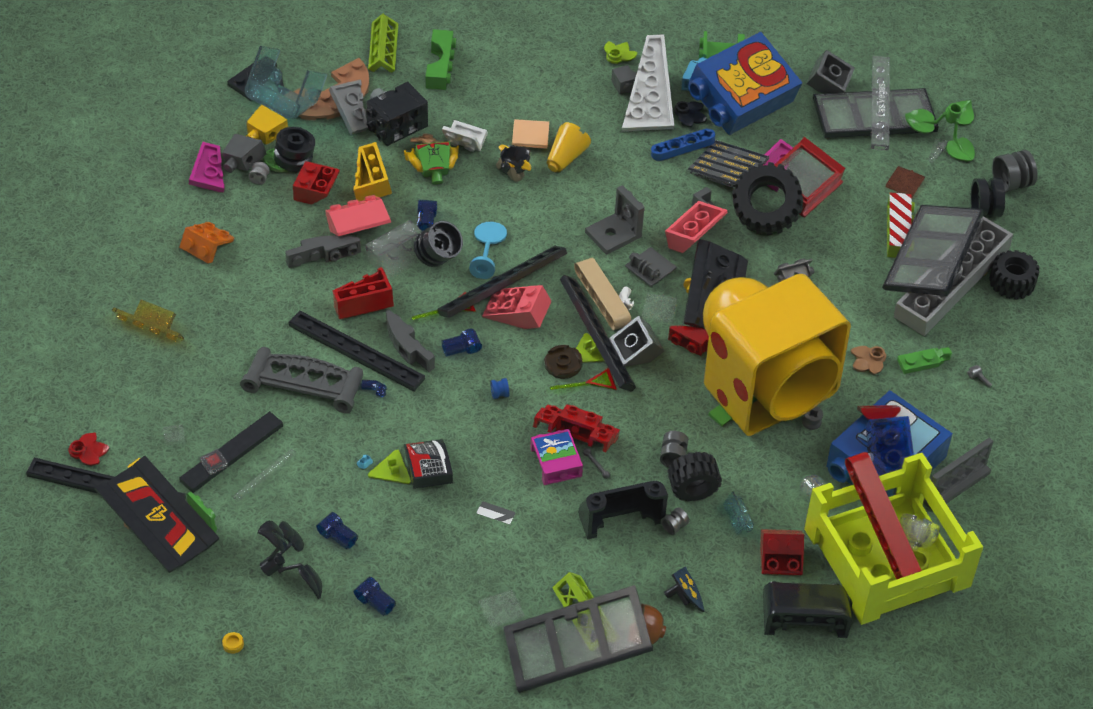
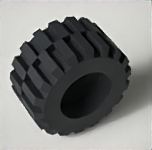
M1007 250L1006 253H1000V255L995 257L989 277L991 287H994L993 290L995 292L999 291V295H1006V298L1009 299L1010 297H1014V299L1021 297L1023 299L1026 295H1031L1035 289L1040 272L1039 265H1037L1038 262L1033 260L1031 255H1026L1025 252L1021 253L1019 250L1014 252Z
M706 452L687 453V455H682L670 464L667 471L673 494L682 501L690 502L706 499V497H710L721 487L722 478L716 459L713 458V455Z

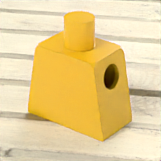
M261 105L247 121L248 134L246 137L262 140V143L267 145L276 139L280 130L288 127V120Z

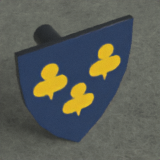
M683 567L672 574L677 584L664 591L665 596L670 598L678 594L684 606L691 602L697 609L704 612L700 593L687 568Z

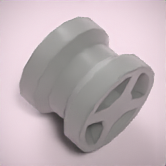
M263 162L253 163L249 173V180L255 184H264L270 171L268 165Z

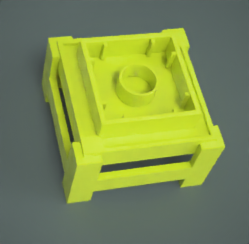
M923 453L904 458L902 469L879 476L885 491L897 487L896 494L888 498L922 570L897 580L863 506L828 517L830 509L860 500L854 485L833 491L832 483H828L812 489L804 530L813 545H819L842 586L845 588L853 603L851 609L861 625L880 619V615L950 590L955 593L972 586L983 545L974 531L967 532V535L963 531L931 481L932 466ZM924 498L959 551L960 556L958 559L955 558L922 506Z

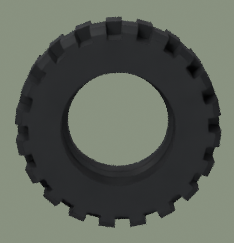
M768 162V165L765 166L763 163H758L756 168L753 166L749 167V172L745 173L743 171L740 175L741 179L736 180L734 184L735 189H733L732 193L735 213L742 225H746L747 229L751 232L756 230V234L760 235L763 232H766L767 235H773L772 232L775 231L779 234L783 232V228L789 229L792 227V222H796L799 218L798 214L802 212L803 203L801 185L798 178L793 176V172L790 169L785 170L781 164H778L777 167L773 162ZM773 185L783 190L785 194L783 205L769 213L754 209L751 205L752 194L762 186Z

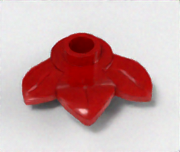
M93 432L86 433L79 440L73 441L68 450L72 458L80 459L83 464L93 466L100 463L99 457L108 452L109 446L97 442V434Z

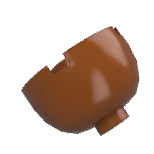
M642 603L643 614L653 645L659 638L664 637L666 626H663L664 619L657 608ZM635 620L634 626L631 625L629 642L639 645L642 644Z

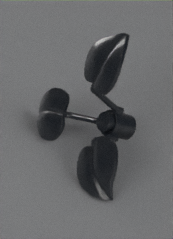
M270 520L263 523L257 533L267 538L276 549L269 557L260 562L261 570L265 575L271 576L276 571L282 573L283 571L298 568L303 580L314 592L317 599H320L322 581L310 565L306 564L304 566L302 563L283 567L285 559L282 556L283 553L291 546L297 552L304 548V543L299 533L286 521H282L279 526Z

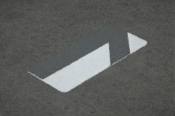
M483 501L477 514L510 524L515 512Z

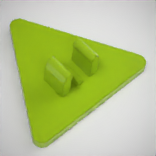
M585 333L576 347L582 355L583 363L603 362L604 359L592 337Z
M394 450L368 473L369 478L403 484L411 483L399 450Z

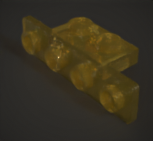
M140 300L134 315L114 307L112 309V312L116 314V318L126 322L128 319L133 321L132 324L139 328L146 326L150 332L157 335L160 332L164 333L166 338L175 342L177 339L181 341L184 339L180 333L170 330L176 316L170 310L144 300Z

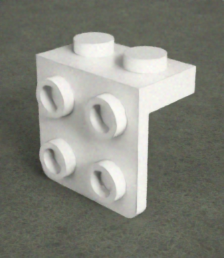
M454 120L451 128L446 126L442 128L447 141H450L451 145L465 146V149L472 152L474 150L481 151L488 134L485 129Z

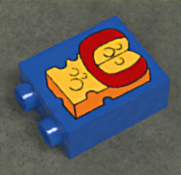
M759 32L696 64L689 80L688 88L692 97L695 100H701L708 108L712 122L718 127L722 126L727 134L731 135L792 103L802 85V81L763 33Z

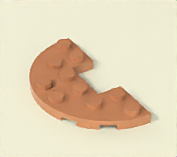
M360 58L331 72V77L338 82L336 85L361 80V93H363V97L368 93L369 73ZM301 87L274 101V106L283 113L290 116H299L304 120H316V118L332 119L341 116L329 92L330 88L312 96L304 87Z

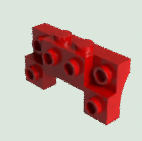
M548 404L545 408L541 407L533 422L534 428H537L541 422L549 424L547 432L550 433L555 427L556 431L569 429L573 438L587 442L590 447H592L595 441L603 443V452H607L610 446L616 443L620 429L603 424L602 416L566 404L564 409Z

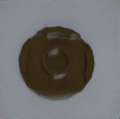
M558 345L548 351L544 358L545 369L550 375L555 378L568 379L580 372L583 360L578 349H573L569 345Z

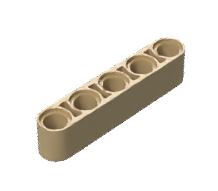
M589 258L575 263L574 268L577 276L611 329L614 331L623 328L631 322L632 319L629 311L595 259Z

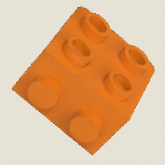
M205 222L186 227L179 248L209 264L213 262L217 246L233 242L234 237L229 235L228 231L216 228L213 223Z

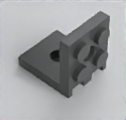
M622 185L616 190L615 213L586 227L585 233L607 255L642 237L645 207ZM612 232L615 235L609 236L606 233Z

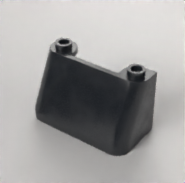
M649 481L590 494L580 504L578 511L587 539L597 538L598 529L604 527L603 519L640 511L642 519L648 517L654 521L655 525L661 524V519L666 516L668 493L661 482Z
M772 581L764 586V635H775V630L781 627L782 630H786L787 625L828 626V632L835 630L837 638H848L852 622L847 592L840 584L780 583Z

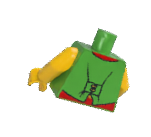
M450 141L416 144L415 151L414 148H411V152L404 150V156L418 172H422L423 177H431L432 184L437 185L443 183L442 175H448L449 170L454 167L458 159L459 145L453 148L450 146Z

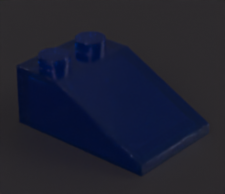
M909 416L869 419L865 424L871 460L878 476L902 469L904 458L914 455Z

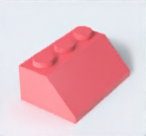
M375 195L367 196L365 200L359 202L358 200L348 201V205L344 206L340 204L332 205L330 209L325 210L329 230L338 237L391 223L382 199Z
M698 201L665 230L669 249L684 253L721 220L728 211Z

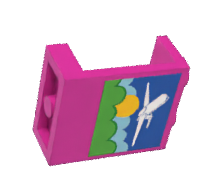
M569 429L531 437L530 449L531 452L535 451L542 468V481L544 485L582 477L583 464Z

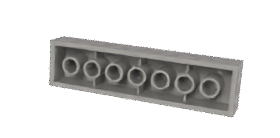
M983 216L948 296L907 292L896 303L894 318L925 336L993 266L995 257L1002 252L1006 253L1010 249L1013 234ZM956 242L938 262L953 263L954 260H950L953 250H960L962 243ZM929 269L915 285L942 288L950 270Z

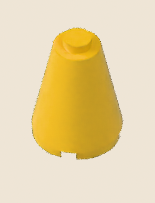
M565 122L559 127L547 159V165L551 171L561 172L589 148L591 139L586 132L583 134L579 131V126Z

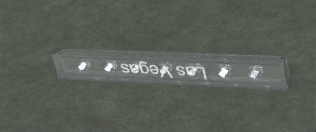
M873 56L871 149L889 150L890 57Z

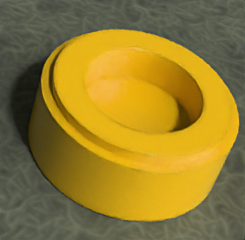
M236 632L226 634L222 639L223 649L231 654L240 652L244 647L243 637Z

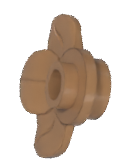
M423 134L422 136L410 139V142H420L419 144L442 142L433 138L431 134Z
M858 346L851 349V353L857 357L853 364L854 370L860 372L869 370L872 374L882 371L883 362L886 360V353L882 347L874 346L869 348L867 346Z

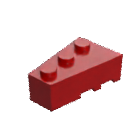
M382 267L378 268L377 272L370 276L368 274L362 276L363 279L354 283L351 281L333 290L334 308L339 319L394 307L393 290Z

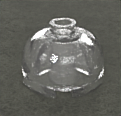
M902 514L899 522L912 550L918 551V548L930 547L936 541L940 531L939 525L925 518L923 520L916 519L917 516Z

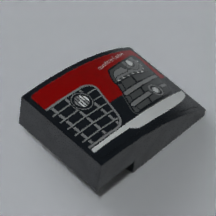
M443 439L404 444L413 489L453 483L451 463Z

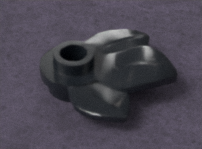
M680 101L674 107V113L679 116V121L685 126L692 127L693 123H703L707 120L706 116L700 111L704 106L700 102L691 101L688 103Z

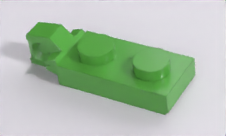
M949 347L939 350L938 348L899 355L897 361L903 373L907 374L939 367L944 361L950 360L952 352Z

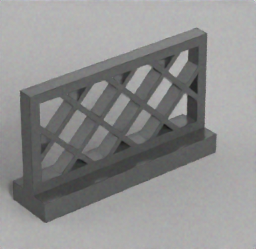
M990 437L932 475L931 481L946 504L991 473L987 462L994 441ZM924 498L923 503L931 509L926 499Z

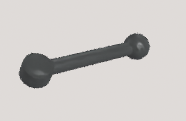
M589 448L584 449L583 454L588 456L602 472L603 478H609L610 473L605 471L592 456L591 450Z

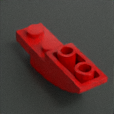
M679 325L669 328L668 340L675 345L686 348L691 353L701 356L704 351L707 352L709 336L703 328Z

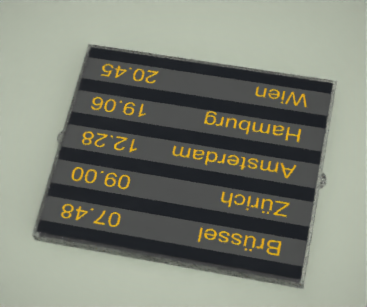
M715 140V143L710 145L686 169V172L735 188L734 184L736 180L741 179L740 175L743 171L747 173L749 172V167L753 166L756 168L758 163L765 164L769 160V156Z

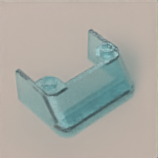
M260 46L245 86V95L285 118L295 119L317 103L328 74L307 70L299 94L280 85L282 72L279 68L275 67L280 50Z

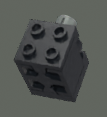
M409 82L395 87V90L383 91L377 88L371 93L370 100L367 101L366 125L369 131H373L378 140L386 146L428 127V101Z

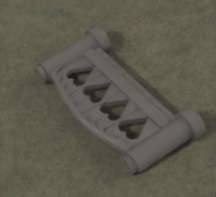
M261 347L258 349L247 374L242 377L240 386L244 391L256 393L260 385L263 384L335 400L333 406L337 411L350 413L354 406V397L363 378V370L360 367H353L348 371L335 364L307 356L271 354L269 348ZM271 365H285L286 368L274 374ZM294 367L305 371L292 378L289 369ZM308 373H322L323 376L311 382ZM331 375L335 378L340 377L342 380L329 386L326 377Z

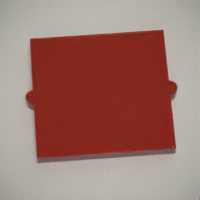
M898 166L885 187L897 191V193L911 194V198H913L924 181L925 176Z

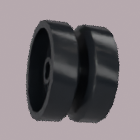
M287 127L280 130L276 136L273 159L275 163L287 171H301L305 161L312 162L315 149L314 136L309 131L300 127Z
M975 178L971 185V208L983 209L984 217L987 214L990 217H1002L1005 209V187L1001 178H990L987 182L985 178Z

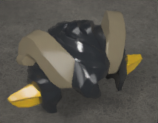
M500 145L501 153L496 167L498 170L502 169V172L509 175L513 181L518 182L522 180L525 176L524 171L531 170L529 163L531 150L525 146Z

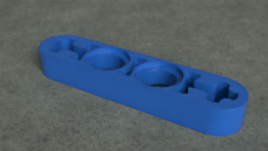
M703 129L655 144L651 147V156L654 160L661 161L710 146L715 143V131Z

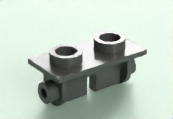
M803 258L795 261L794 264H781L774 275L779 274L777 276L779 282L794 276L795 273L805 274L810 277L814 274L813 267L809 266L813 260H805Z

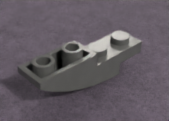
M351 236L314 237L301 240L300 247L287 250L285 254L288 268L300 266L310 261H317L320 258H324L327 263L360 253L361 241L360 238Z
M387 310V330L398 353L410 365L418 362L428 372L435 368L434 354L430 350H426L415 339V331L412 326L403 322L399 315Z

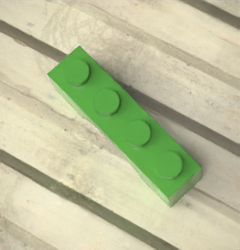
M433 29L431 53L439 56L441 59L435 63L427 64L425 76L427 89L446 90L447 84L451 83V73L449 72L453 70V61L451 60H454L455 50L452 49L456 48L457 41L456 38H453V31Z

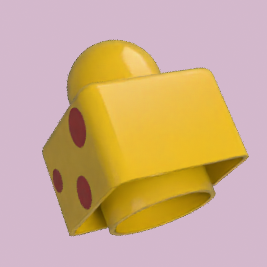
M796 274L770 287L751 278H732L719 284L710 293L703 310L704 327L709 336L704 385L747 436H752L781 421L798 418L837 392L841 383L851 323L808 276ZM754 395L757 398V401H755L752 404V399Z

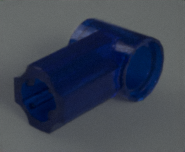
M419 199L417 230L420 232L434 224V217L437 214V201Z
M466 329L460 336L441 340L442 349L446 357L465 351L468 354H473L482 349V344L474 329Z
M334 512L329 513L316 525L318 532L326 539L332 538L345 549L353 547L358 540V534L344 525L342 519Z
M368 577L353 590L355 597L363 604L368 603L383 616L388 615L396 606V601L381 590L379 583L372 577Z

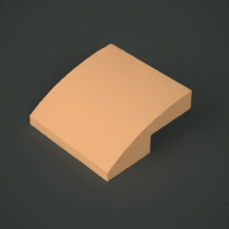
M514 119L512 145L547 148L550 122Z

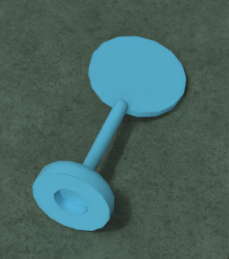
M485 222L478 225L474 230L476 239L485 243L483 256L474 258L469 266L470 273L476 278L481 279L491 278L495 272L494 262L487 257L490 244L500 243L507 236V229L500 223Z

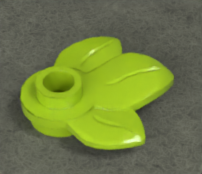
M608 41L604 46V50L607 53L606 59L613 64L631 61L637 56L636 51H629L628 42L615 46L614 43Z

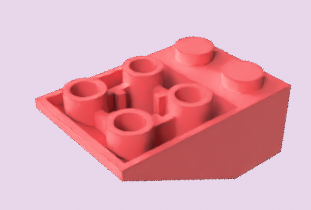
M543 285L504 288L492 294L482 317L523 329L540 328L551 304V299Z

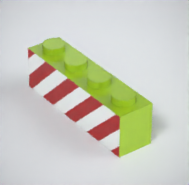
M891 192L889 194L887 203V257L896 258L915 218V215H912L915 203L911 202V194ZM915 242L912 243L905 259H909L910 252L914 253Z

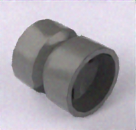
M669 431L664 434L660 454V462L664 466L669 467L675 459L686 455L689 440L687 435L680 431Z

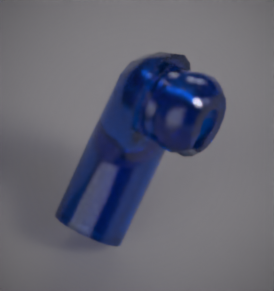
M362 380L361 389L376 390V396L385 397L387 386L377 380Z

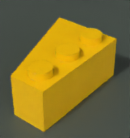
M376 142L360 146L358 149L357 173H355L356 181L353 189L358 202L365 200V197L371 195L380 198L392 194Z

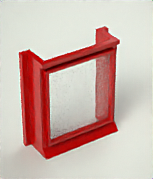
M803 137L793 149L774 164L777 167L778 164L783 165L785 170L790 169L793 172V176L798 178L803 195L802 212L799 215L804 218L844 182L841 178L846 168L806 137Z

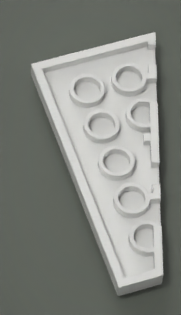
M647 35L622 131L674 129L664 35Z

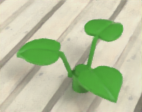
M971 100L951 103L935 121L933 114L925 109H916L905 114L907 123L911 128L920 133L933 132L934 124H938L945 117L948 123L955 124L954 140L949 141L946 145L948 154L952 158L969 162L974 159L975 151L972 143L964 137L957 139L958 124L962 126L969 125L974 119Z

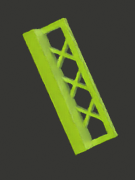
M384 13L372 22L368 69L375 72L382 66L392 73L395 71L398 23Z
M572 572L566 574L552 587L563 607L572 605L573 599L582 602L594 598L583 578ZM568 583L569 593L568 595H563L560 589ZM598 606L606 640L614 644L619 640V637L600 606ZM590 609L585 612L577 613L578 618L572 621L589 650L594 652L599 648L598 640L594 643L591 641L592 631H595V629L593 628ZM582 615H587L589 618L587 627H583L581 624Z

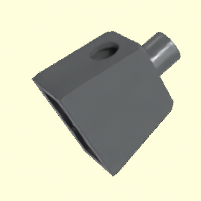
M234 134L223 150L222 154L226 162L223 167L229 173H232L235 169L249 170L253 163L258 162L266 155L262 140Z

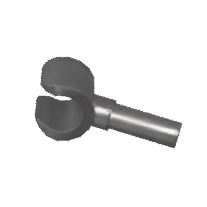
M975 365L969 368L970 370L967 371V374L971 379L978 377L988 387L992 386L982 374L980 366Z

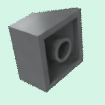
M826 50L816 60L806 84L821 93H844L855 67Z
M637 316L609 338L625 367L650 363L664 352L652 327L640 316Z

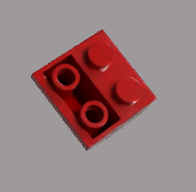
M305 161L293 184L294 201L312 205L326 198L340 169Z
M761 529L760 554L762 574L803 575L805 535L801 530Z

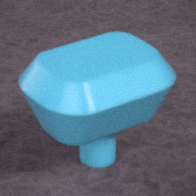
M363 455L357 462V466L365 469L373 463V460L370 456Z

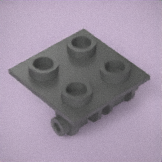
M652 247L640 255L634 252L631 253L629 256L631 260L625 265L627 269L650 287L677 269L674 264Z

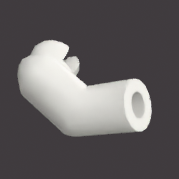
M623 287L619 297L627 310H631L634 306V301L631 302V298H628L631 289Z

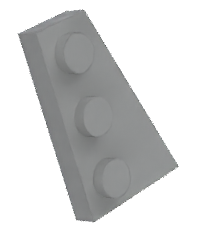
M361 80L331 86L329 89L350 135L366 131L368 128L366 125V111L363 107L364 97L363 93H361Z

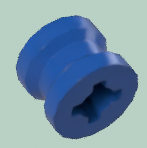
M503 378L501 381H490L493 399H498L501 396L509 397L507 378Z

